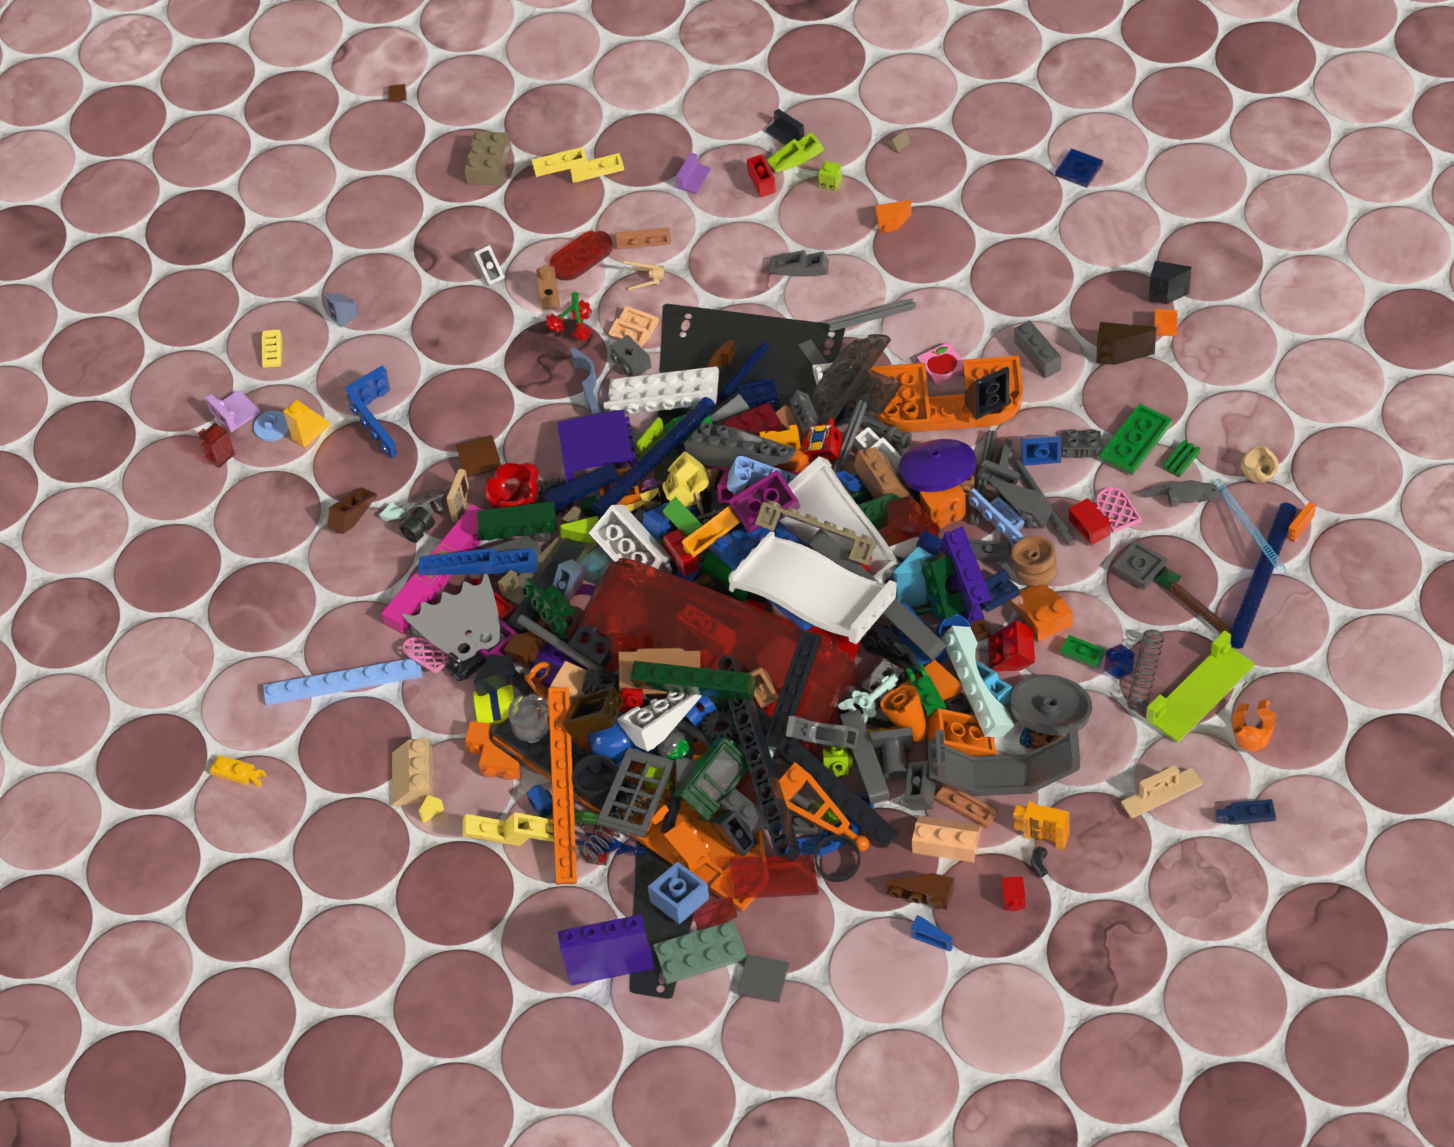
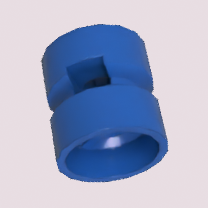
M702 695L688 711L686 717L697 728L704 721V717L708 716L710 711L714 714V710L717 708L708 696ZM699 703L705 708L702 712L696 707Z

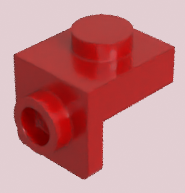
M623 688L622 698L624 702L622 707L639 706L642 708L643 689Z

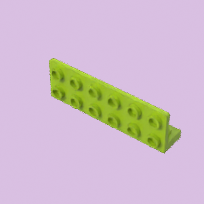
M1224 630L1212 642L1211 654L1167 698L1160 694L1147 706L1146 721L1174 741L1180 742L1254 668L1255 663L1231 647V634Z

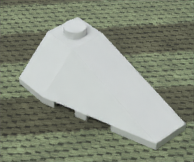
M670 692L667 698L661 700L653 699L650 701L651 704L641 709L639 706L632 708L619 717L617 721L636 746L649 751L664 741L702 695Z

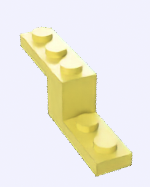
M583 147L532 159L536 177L569 169L573 183L624 170L619 153L587 161Z
M514 812L508 819L502 821L466 814L463 817V836L514 846H521L529 838L554 842L553 819Z

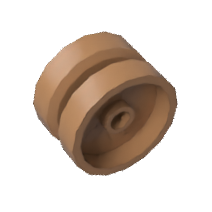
M1030 536L1021 539L1014 545L1012 550L1016 578L1021 583L1029 586H1039L1050 582L1056 576L1058 567L1055 548L1049 539L1042 536Z

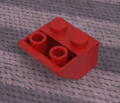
M1015 620L988 637L989 668L995 672L1021 671L1035 663L1033 629Z

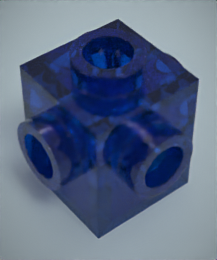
M1122 644L1106 650L1104 671L1116 679L1132 674L1135 653Z

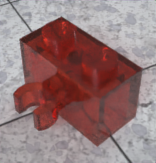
M213 423L208 429H202L198 432L201 442L200 447L204 451L205 460L210 465L214 464L220 468L235 455L228 431L218 424Z

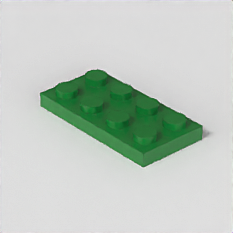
M1139 403L1100 453L1099 459L1133 475L1172 425V419Z

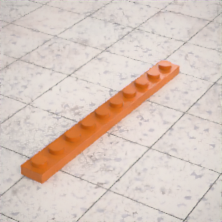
M569 687L548 688L556 885L577 884L571 736L562 724L570 708Z

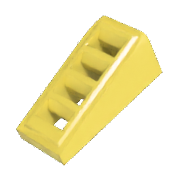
M280 330L262 332L263 368L281 366L283 338Z

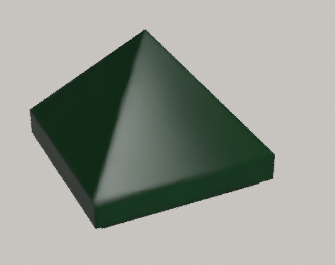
M1164 567L1154 578V582L1170 591V586L1174 582H1178L1181 576Z

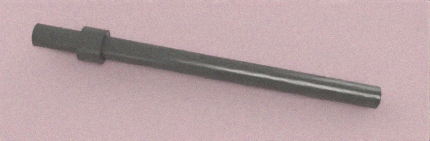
M1020 459L1015 460L1014 465L1030 489L1042 493ZM1053 509L1050 518L1056 526V531L1060 536H1063L1069 546L1074 545L1075 540L1069 533L1070 529L1066 523L1061 521Z

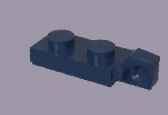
M1271 799L1234 802L1229 806H1225V809H1217L1215 814L1217 823L1228 822L1229 825L1276 820Z

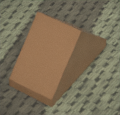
M762 667L749 672L756 680L754 696L761 708L778 701L779 695L768 672Z

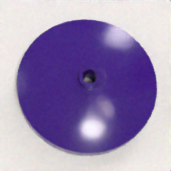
M930 440L911 448L903 455L899 462V474L906 486L917 491L938 492L948 490L962 484L973 474L976 468L975 453L968 444L959 440Z

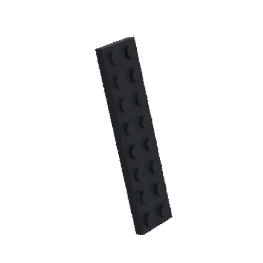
M520 705L493 732L494 736L551 776L550 725ZM571 740L573 774L577 763L592 754ZM602 763L590 764L579 772L576 782L584 790L591 792L601 791L611 785L615 778V771ZM624 777L621 786L634 790L637 786ZM573 781V792L601 811L606 798L600 800L584 798L577 792ZM619 790L614 801L620 803L627 801V797L632 795V793ZM612 805L608 816L611 817V813L616 812L618 806ZM619 808L618 813L622 815L624 811ZM617 814L612 815L614 818H619Z

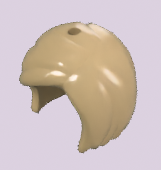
M1264 445L1252 447L1242 457L1240 463L1244 475L1254 483L1268 482L1274 478L1279 470L1276 456Z

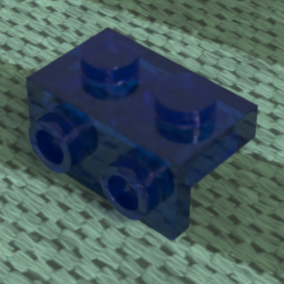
M774 378L737 386L739 394L750 409L768 402L770 405H774L780 398Z

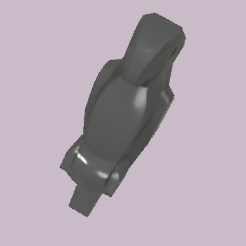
M1187 480L1144 491V497L1168 495L1170 506L1176 507L1180 503L1196 502L1203 497L1207 499V502H1214L1218 499L1219 491L1215 484Z

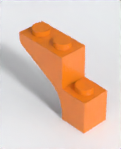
M470 721L465 744L468 752L476 755L481 754L479 762L481 775L490 778L502 777L507 780H521L522 774L519 762L492 744L493 733L490 723Z

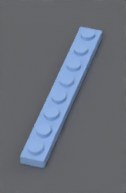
M411 658L266 684L263 685L266 705L416 679L423 677L421 664Z

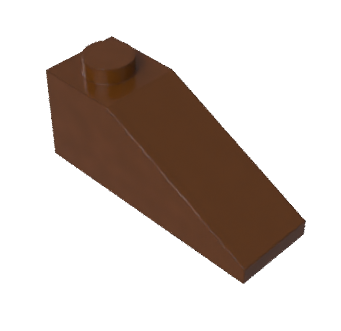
M361 487L329 507L327 527L337 533L344 534L356 525L376 499L377 494Z

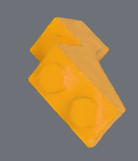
M728 506L682 541L684 544L683 548L689 555L695 557L741 521L732 507Z

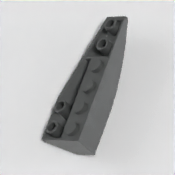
M701 423L685 442L686 452L702 465L731 468L738 456H744L766 465L774 466L789 462L796 453V448L737 428L709 423Z

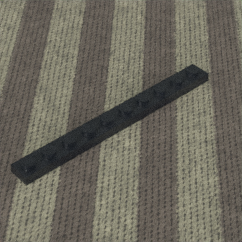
M755 703L766 737L772 717ZM788 737L784 751L777 750L792 764L796 762L807 771L828 797L884 848H887L900 834L800 742Z

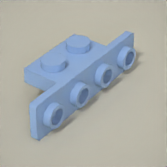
M974 488L970 490L968 496L970 505L977 508L983 517L996 527L999 533L1009 539L1013 546L1025 538L1018 531L1024 527L1025 521L999 496L989 503Z

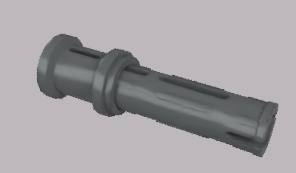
M865 414L862 418L860 425L866 428L869 427L872 431L886 436L887 441H894L903 448L910 444L912 433L899 430L895 425L888 426Z

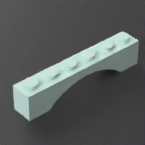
M951 626L941 639L947 646L948 655L985 737H1004L1014 727L1008 710L991 694L979 674L975 659L977 641L971 627Z

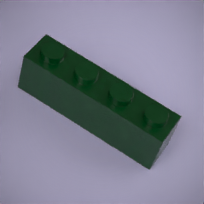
M554 501L477 511L478 531L481 541L558 531Z

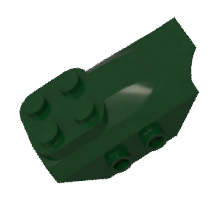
M864 489L850 495L878 532L899 518L921 514V512L914 510L912 503L893 493L874 499L869 490Z

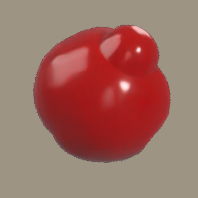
M529 462L522 464L505 463L496 469L495 476L488 478L484 487L485 497L489 504L495 509L534 504L538 491L537 479L539 477V470L537 466Z

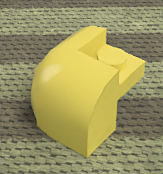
M684 451L669 467L667 471L670 473L666 482L662 484L668 500L671 501L676 496L685 507L697 504L695 492L699 494V498L702 500L700 492L707 487L710 474L698 460Z

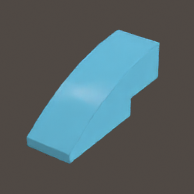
M976 660V666L984 684L991 694L1005 707L1010 703L1013 691L1012 686L999 679L997 672Z

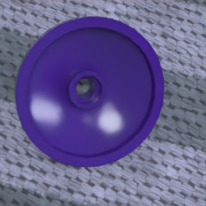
M561 639V640H563V641L566 642V643H569L571 639ZM548 642L542 647L537 658L530 665V670H532L538 663L548 662L550 664L551 672L542 682L547 688H550L565 661L587 671L588 668ZM541 668L535 674V677L541 678L547 672V668Z

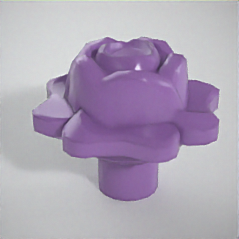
M655 478L646 479L642 482L643 487L640 492L659 488L662 481H657Z

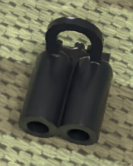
M467 645L460 653L465 654L469 652L470 646ZM450 652L448 654L449 662L445 669L451 673L452 677L454 676L458 681H462L463 679H468L484 665L486 659L481 653L476 652L473 657L460 660L454 653Z

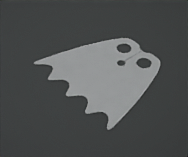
M486 573L481 584L477 586L463 582L462 590L457 595L443 592L441 601L437 605L422 602L418 615L402 614L427 640L447 654L450 652L454 653L460 660L469 659L478 650L489 649L499 642L498 610L492 586ZM471 630L472 634L467 636L465 632ZM483 633H490L492 640L483 643L480 641V636ZM463 643L470 646L469 652L465 654L458 651L459 645Z

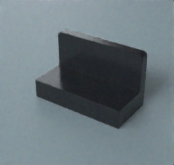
M779 108L774 111V123L765 129L768 135L783 145H787L793 139H796L798 142L805 137L804 125Z

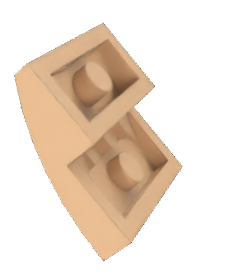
M626 306L620 318H616L608 335L617 339L629 335L642 347L653 333L659 319L653 315Z

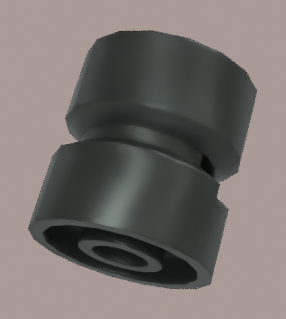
M417 507L410 514V518H406L399 525V529L409 541L417 543L424 536L423 532H428L435 525V520L428 511Z

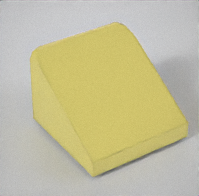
M430 795L426 796L419 809L422 822H427L444 810L442 800Z

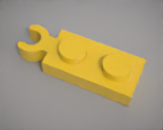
M219 754L210 769V773L213 776L246 786L251 781L255 786L261 787L262 782L257 778L267 777L264 770H256L252 764Z

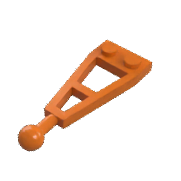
M795 762L779 780L787 809L834 835L843 834L851 838L857 844L860 852L866 851L869 847V840L865 836H857L849 829L850 822L815 779ZM806 782L824 802L814 815L790 802ZM829 809L841 822L839 828L821 819Z

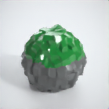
M671 731L664 741L659 743L657 751L661 757L676 762V759L687 757L689 745L682 734Z

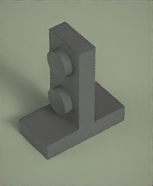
M1005 438L998 450L996 463L985 459L978 470L977 477L989 482L991 478L1016 485L1021 473L1009 469L1010 463L1008 462L1013 454V449H1011L1013 441Z

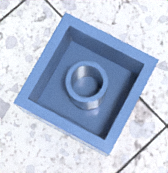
M679 862L675 863L648 886L650 902L678 924L682 923L709 900L707 883Z

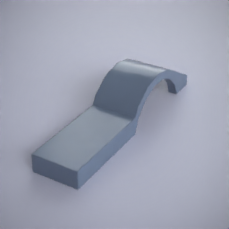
M571 348L574 367L585 369L590 373L588 378L582 382L584 396L591 415L600 414L593 393L597 384L594 363L576 348Z

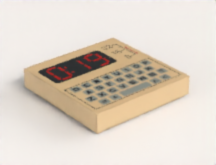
M463 469L457 471L446 498L452 522L460 520L471 493L466 471Z

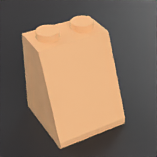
M565 661L550 688L569 687V703L571 705L575 697L584 695L582 686L587 670ZM548 696L542 712L546 715H549Z

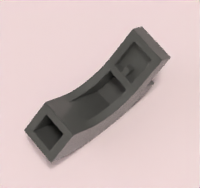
M789 716L786 736L804 743L856 750L860 729L846 725L818 723L796 716Z

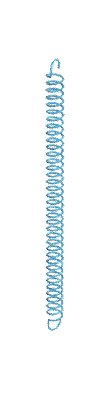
M1221 487L1220 489H1218V490H1219V494H1221V493L1225 490V489H1223L1222 491H1220L1223 487ZM1221 495L1222 498L1226 501L1227 504H1228L1227 501H1230V500L1232 499V498H1230L1229 500H1227V498H1225V496ZM1237 507L1236 509H1232V510H1234L1233 512L1236 514V516H1237L1238 519L1240 520L1239 517H1242V516L1244 515V514H1242L1241 516H1239V514H1237V512H1239L1240 510H1242L1241 507ZM1242 519L1240 520L1241 523H1242V524L1245 526V528L1248 530V532L1250 533V535H1252L1255 531H1258L1257 528H1256V530H1254L1253 532H1251V530H1249V528L1246 527V524H1247L1249 521H1247L1246 523H1244V521H1242ZM1259 531L1257 532L1259 535L1256 537L1252 535L1257 544L1259 539L1263 538L1261 541L1265 540ZM1258 544L1259 547L1262 549V551H1263V552L1266 554V556L1269 558V560L1271 561V563H1273V565H1274L1275 568L1277 569L1276 566H1278V565H1276V563H1274L1275 560H1273V562H1272V559H1273L1274 557L1270 558L1273 554H1271L1270 556H1268L1271 552H1274L1273 549H1271L1272 551H1270L1269 553H1267V551H1265V549L1263 550V547H1264V546H1260V545H1262V544Z

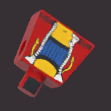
M824 417L822 425H814L809 428L800 448V451L808 456V462L815 461L819 456L827 460H837L840 458L842 434L834 426V419Z

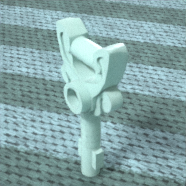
M894 674L890 677L886 676L882 680V684L870 694L854 691L852 693L853 698L841 702L838 707L851 712L857 710L854 706L857 703L862 707V718L864 723H866L868 717L871 718L877 715V711L874 709L876 708L875 700L887 689L891 690L896 686L895 682L898 681V678Z

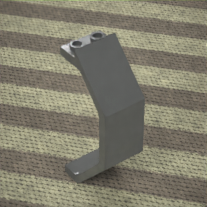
M1077 723L1069 724L1067 735L1028 754L973 757L945 745L944 730H935V738L931 739L932 742H927L929 777L971 796L1032 794L1080 770Z

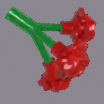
M573 292L571 294V305L562 314L555 316L551 313L547 315L546 326H548L550 331H556L557 333L563 331L564 323L562 321L564 316L571 311L573 314L572 318L574 320L577 319V328L571 336L576 337L578 341L586 340L590 337L593 328L584 326L583 320L589 319V314L592 313V310L590 309L589 302L579 301V294Z

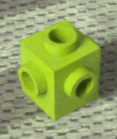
M823 748V764L837 777L849 775V767H853L852 754H848L847 749Z

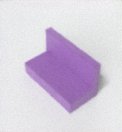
M691 152L676 175L677 189L697 194L709 175L711 167L698 164L697 154Z

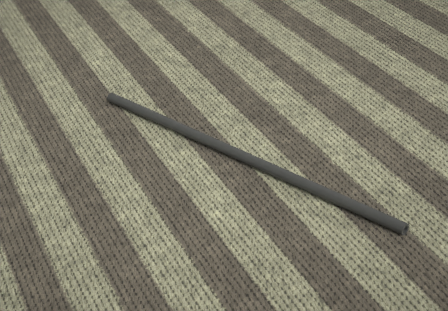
M523 614L519 616L518 624L589 670L594 669L596 671V668H599L602 671L606 669ZM644 694L643 704L648 706L653 699ZM683 718L676 725L704 745L710 747L709 741L707 742L704 732L699 728H696ZM724 749L721 751V756L735 761ZM799 793L791 799L792 802L806 811L812 805L810 800Z

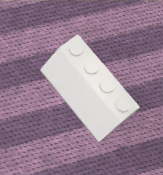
M611 505L589 532L628 577L630 572H634L641 582L650 579L664 562L670 563L673 559L624 505ZM630 578L635 583V585L639 587L638 584L633 580V578Z

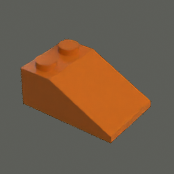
M1046 584L1026 588L1020 591L1021 595L1009 601L1025 625L1033 629V635L1038 642L1072 626V610L1064 599Z
M938 708L927 720L929 742H932L931 739L935 738V730H944V744L973 757L996 755L994 737L984 736L976 716Z

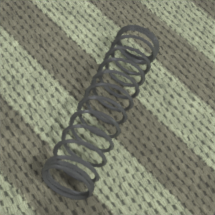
M1150 629L1143 633V642L1140 646L1141 649L1139 650L1138 661L1129 690L1130 694L1126 702L1128 708L1133 711H1146L1149 705L1147 703L1150 700L1148 695L1152 693L1150 688L1153 687L1152 682L1155 680L1153 675L1157 672L1155 670L1158 667L1156 662L1160 660L1158 655L1161 654L1160 649L1163 647L1162 643L1165 639V636L1157 630ZM1155 634L1162 637V640L1148 639L1146 636ZM1147 641L1151 644H1161V647L1157 648L1154 646H1149L1145 642ZM1143 648L1157 649L1159 654L1146 652ZM1142 655L1156 656L1158 660L1145 659ZM1141 661L1154 662L1156 667L1143 665ZM1145 667L1148 669H1153L1155 673L1150 674L1147 672H1142L1139 670V668ZM1137 675H1149L1153 677V680L1141 679ZM1135 681L1149 682L1151 687L1139 685ZM1141 687L1144 689H1148L1150 693L1145 694L1142 692H1138L1134 688ZM1133 694L1145 695L1148 697V700L1134 697ZM1137 700L1143 702L1146 707L1136 706L1130 701Z
M633 794L629 795L627 797V801H623L622 803H628L629 805V797H632ZM637 795L635 802L641 808L647 809L651 799L646 798L648 800L646 802ZM617 807L616 812L611 813V817L613 814H617L619 819L623 820L624 816L618 813V809H623L625 813L627 809ZM630 811V814L634 818H632L630 815L628 817L636 821L635 815ZM600 826V830H595V835H591L589 841L584 842V846L578 848L581 857L590 864H595L599 859L593 851L586 848V843H590L599 854L604 855L603 850L591 841L592 837H596L604 848L609 849V845L597 836V831H600L609 842L615 843L614 839L602 830V826ZM608 828L614 836L620 838V834L617 830H614L617 833L616 835L610 828ZM582 850L588 853L593 860L589 859Z

